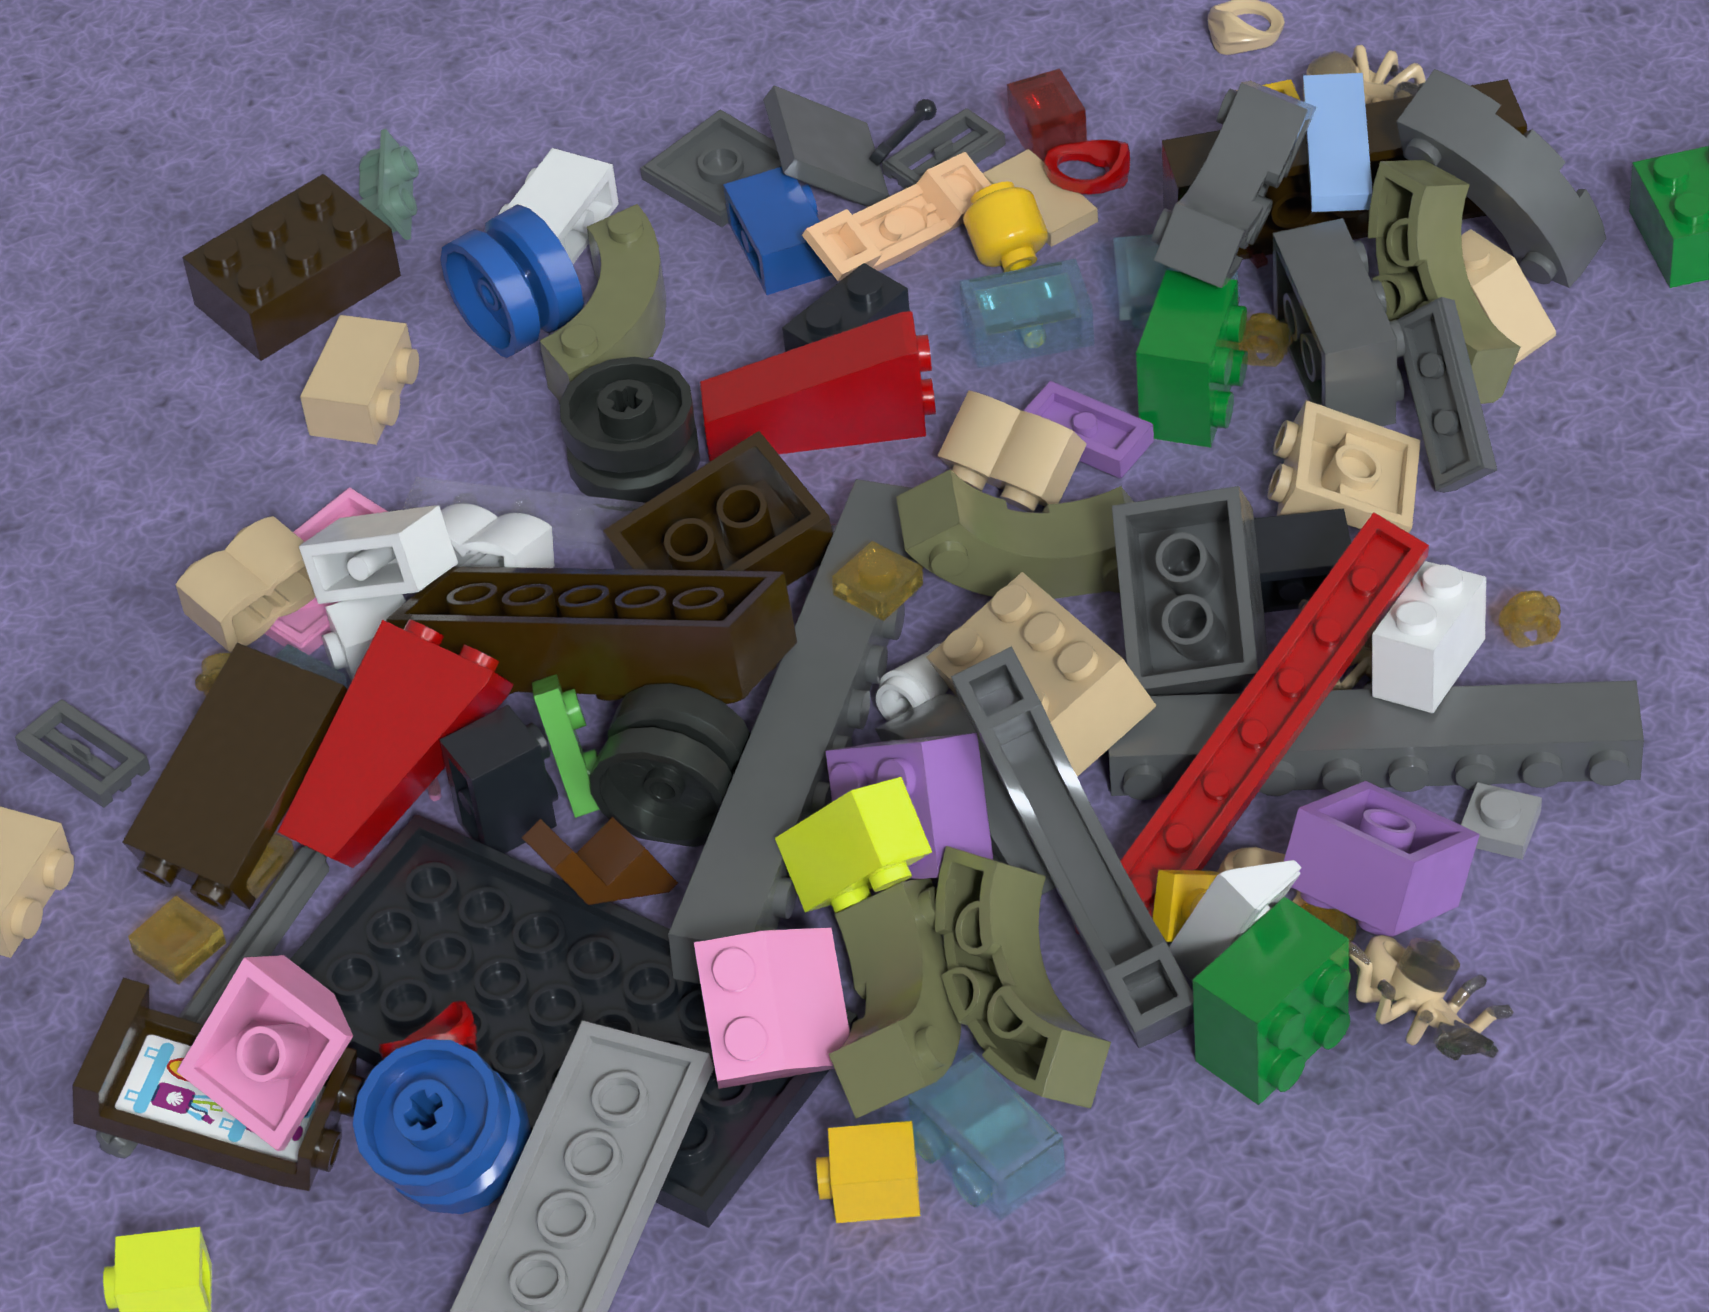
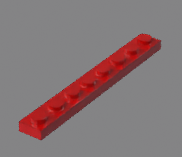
M1375 512L1372 513L1121 859L1126 873L1152 919L1158 870H1203L1428 557V544ZM1075 926V932H1076L1077 934H1079V932H1078V930H1077V928H1076V926Z

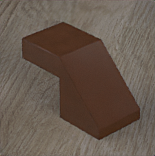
M613 817L577 853L541 819L522 837L588 905L669 893L678 884L649 851Z

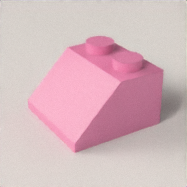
M832 928L766 930L694 942L718 1089L835 1069L829 1053L843 1046L850 1031Z

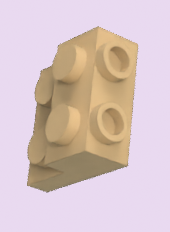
M1306 400L1293 422L1285 420L1278 431L1273 447V455L1283 458L1284 462L1283 464L1280 463L1274 471L1267 497L1270 500L1279 502L1277 516L1344 508L1347 525L1362 529L1372 513L1375 512L1409 533L1413 525L1421 440Z

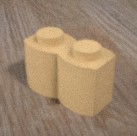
M969 390L937 457L970 486L981 492L986 483L1003 490L1000 496L1001 499L1006 500L1007 503L1017 508L1034 513L1038 504L1044 507L1047 504H1059L1087 444L1073 430L1044 417L1021 411L1002 401Z
M274 516L261 519L243 528L236 534L225 550L212 553L194 562L175 585L184 614L229 652L233 651L237 643L245 646L253 643L269 630L278 617L296 612L316 597L299 546L304 541Z

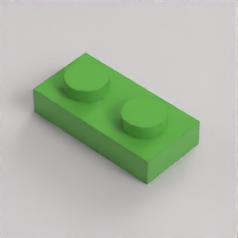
M557 674L532 682L533 696L575 818L600 810L591 795L590 775L598 755L595 749L583 752L576 729L587 725L575 689L563 692Z

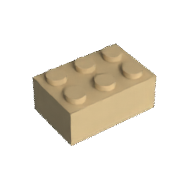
M1023 572L1007 586L1000 589L988 603L961 627L953 631L944 642L926 657L954 695L958 697L951 676L1012 646L1044 707L1077 777L1156 707V704L1124 659Z

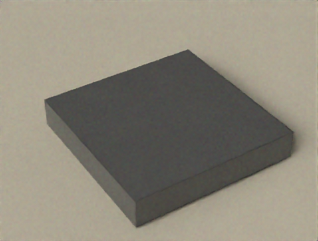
M775 85L771 88L763 101L785 175L866 207L889 197L880 165H875L869 159L875 151V147L866 122Z
M720 109L642 166L640 170L642 180L720 227H724L728 224L723 184L782 167L774 140Z

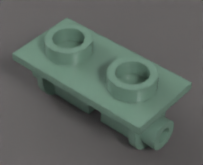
M385 128L381 130L380 148L368 151L360 160L359 194L363 199L358 202L392 229V233L398 231L405 240L411 239L412 216L417 214V205L413 196V179L418 176L419 169L410 149L404 145L400 147Z

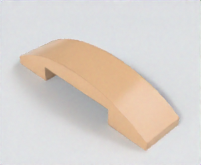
M963 152L926 170L916 184L853 215L848 209L807 228L802 236L837 281L843 280L863 263L880 271L912 256L963 224L964 214L972 205L971 197L979 190L992 184L968 154Z

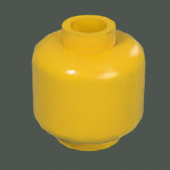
M1009 181L995 183L976 192L970 199L972 205L965 212L963 221L979 262L987 267L1002 265L1005 273L1026 268L1036 263V253L1044 247L1049 236L1032 192L1022 187H1014V184Z

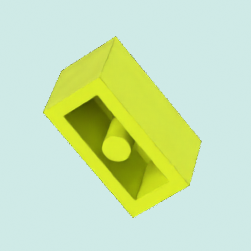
M902 777L851 790L775 837L805 913L832 905L835 914L871 897V888H873L874 892H878L908 880L912 877L908 866L932 853Z

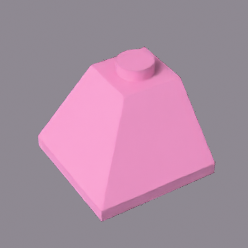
M284 955L245 957L176 1072L275 1150L283 1151L352 1039L353 1034L335 994Z

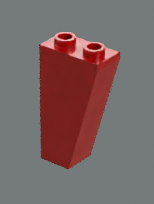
M900 312L700 381L709 461L711 462L758 431L761 432L778 454L926 437L925 416L936 414L932 378L921 379V372L932 371L928 334L916 336L913 312Z
M411 619L408 620L404 629L382 620L278 833L351 868L358 865L445 768L440 739L494 712L508 697L514 684L495 673L499 661L467 645H463L459 655L440 647L444 638L442 634Z

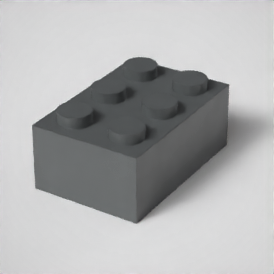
M1343 218L1273 233L1274 319L1309 401L1379 426L1395 424L1396 402L1404 400L1403 379L1397 366V358L1405 355L1404 336L1397 320L1389 321L1386 315V298L1381 282L1379 280L1371 281L1368 275V258L1362 241L1352 240Z
M1234 486L1112 505L1126 659L1131 671L1149 696L1243 693L1268 658V647L1253 508L1240 487Z

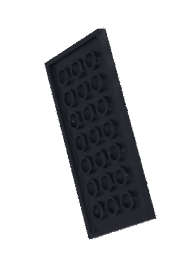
M418 814L412 818L289 959L335 994L353 1034L347 1047L357 1050L358 1058L374 1066H377L384 1060L379 1052L378 1045L404 1040L431 1022L451 1003L460 1000L466 1001L472 1011L473 1023L478 1031L476 1034L477 1054L510 1084L525 1103L531 1130L535 1126L582 1021L709 1053L714 1066L701 984L673 979L668 937L669 928L612 902L588 905L565 881ZM846 1009L849 1031H851L852 1024L858 1020V1016ZM714 1066L656 1203L709 1228L829 1070L718 1089Z

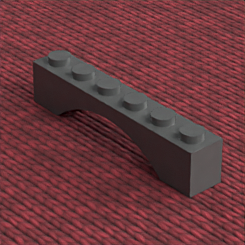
M1012 646L951 676L958 699L977 733L984 750L1138 1048L1160 1040L1194 1023L1193 992L1109 841Z

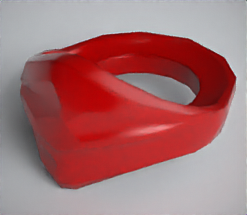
M1101 139L1058 145L1048 151L1043 164L1044 172L1053 184L1064 190L1080 194H1100L1115 189H1123L1128 182L1130 172L1129 146L1123 141ZM1078 160L1103 167L1107 173L1095 179H1076L1062 173L1058 166L1066 161Z
M455 1001L431 1022L404 1040L378 1045L379 1052L384 1059L398 1048L423 1039L452 1040L477 1053L476 1034L478 1031L473 1023L472 1011L466 1001Z

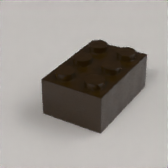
M325 174L304 184L182 257L194 305L260 361L401 276L392 229Z
M760 431L603 530L615 569L784 572L787 586L821 565L833 536L829 515Z

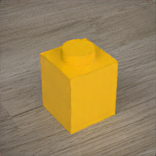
M912 1121L828 1128L829 1156L816 1157L819 1199H833L836 1223L921 1216Z

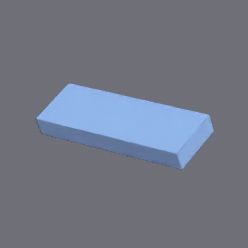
M1363 73L1303 75L1304 102L1316 106L1306 132L1311 211L1370 210L1372 180Z

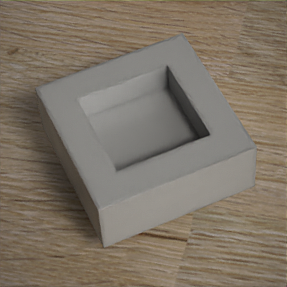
M1477 782L1461 825L1480 834L1476 846L1477 849L1523 860L1541 813L1542 798Z

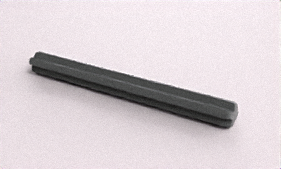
M302 846L295 851L179 1015L180 1018L204 1025L245 957L271 955L329 872L325 855L307 846ZM100 1131L96 1132V1139L100 1143L99 1148L107 1154H112L118 1158H127L138 1145V1143Z

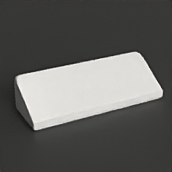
M1295 860L1232 869L1219 873L1169 946L1181 971L1193 981L1198 974L1287 894L1301 874L1299 871L1302 867Z

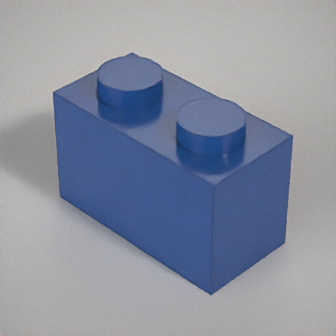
M782 167L723 184L728 224L766 295L832 275L802 236L807 228L821 222L817 217L816 201L808 184L800 186L797 179L783 173Z

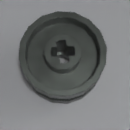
M641 357L611 359L585 369L568 384L559 402L560 419L564 442L567 445L570 476L583 494L601 504L624 508L642 506L697 470L700 463V451L691 387L678 370L659 360Z
M672 683L644 685L627 693L615 712L608 730V740L599 752L590 775L591 795L600 811L608 819L613 817L630 834L640 839L689 847L701 846L708 839L750 737V732L743 719L724 702L698 689Z

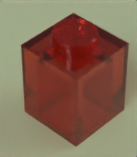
M1060 68L1007 84L1009 124L1025 150H1031L1044 162L1048 151L1058 145L1087 141L1086 110Z

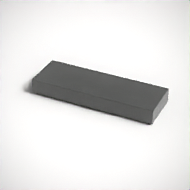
M1440 297L1397 321L1401 326L1404 336L1405 355L1403 360L1435 489L1438 492L1445 493L1456 491L1497 471V466L1455 300Z

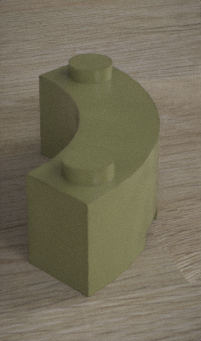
M1425 160L1380 161L1370 203L1368 239L1376 238L1379 276L1372 278V280H1379L1382 284L1387 305L1386 315L1389 321L1398 320L1440 297L1455 300L1480 403H1494L1504 394L1521 347L1499 331L1487 317L1473 293L1467 276L1462 252L1461 227L1465 198L1470 184Z
M638 204L587 226L594 275L598 279L597 287L585 307L570 322L553 334L539 340L548 389L559 402L568 384L585 369L611 359L627 357L648 359L654 356L661 342L666 325V291L660 251L655 231L648 217Z
M949 469L896 496L905 551L927 570L956 586L994 597L1000 589L1007 586L1023 572L1053 599L1108 591L1120 593L1112 505L1134 502L1122 486L1091 498L1059 504H1047L1042 513H1030L1007 509L1006 500L977 490Z
M946 846L936 893L935 933L944 935L948 971L943 973L941 977L948 1000L958 1022L969 1027L977 1042L985 1051L982 1054L983 1058L1000 1074L1019 1087L1044 1098L1091 1109L1111 1042L1096 1036L1078 1023L1064 1008L1048 979L1043 964L1039 939V909L1046 876Z
M931 878L900 882L835 914L847 948L854 988L860 997L866 1000L864 1018L853 1022L850 1034L843 1046L829 1053L856 1119L937 1082L952 1065L958 1050L961 1023L958 1022L951 1007L941 977L943 973L948 971L945 957L944 935L935 933L937 887L933 886Z

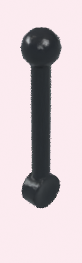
M929 99L918 101L914 109L915 113L885 142H882L869 159L879 166L890 152L923 120L934 118L937 108L933 101Z

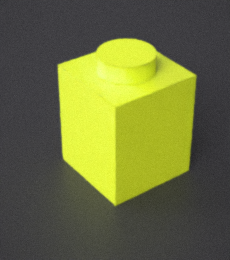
M192 1227L116 1236L115 1265L105 1266L103 1271L104 1295L108 1309L118 1308L119 1312H211L212 1263L201 1228Z

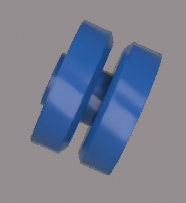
M517 204L487 221L484 232L473 229L442 247L440 261L443 276L455 305L471 330L502 357L508 358L538 341L540 329L548 333L559 329L570 322L583 309L584 301L581 284L571 259L558 237L546 222L530 208Z
M423 1039L394 1050L372 1069L357 1095L353 1118V1128L358 1150L377 1175L388 1184L394 1186L407 1200L431 1212L464 1214L486 1207L505 1192L532 1132L525 1103L510 1084L494 1071L479 1054L452 1040Z

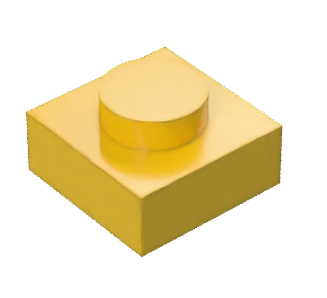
M1158 870L1153 921L1165 941L1173 942L1215 877L1219 874L1218 872Z

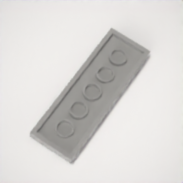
M582 1021L450 1312H608L714 1069L709 1053Z

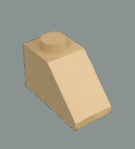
M1470 229L1462 234L1461 238L1463 259L1471 288L1481 308L1491 322L1507 338L1521 347L1515 364H1517L1555 337L1556 330L1516 259Z

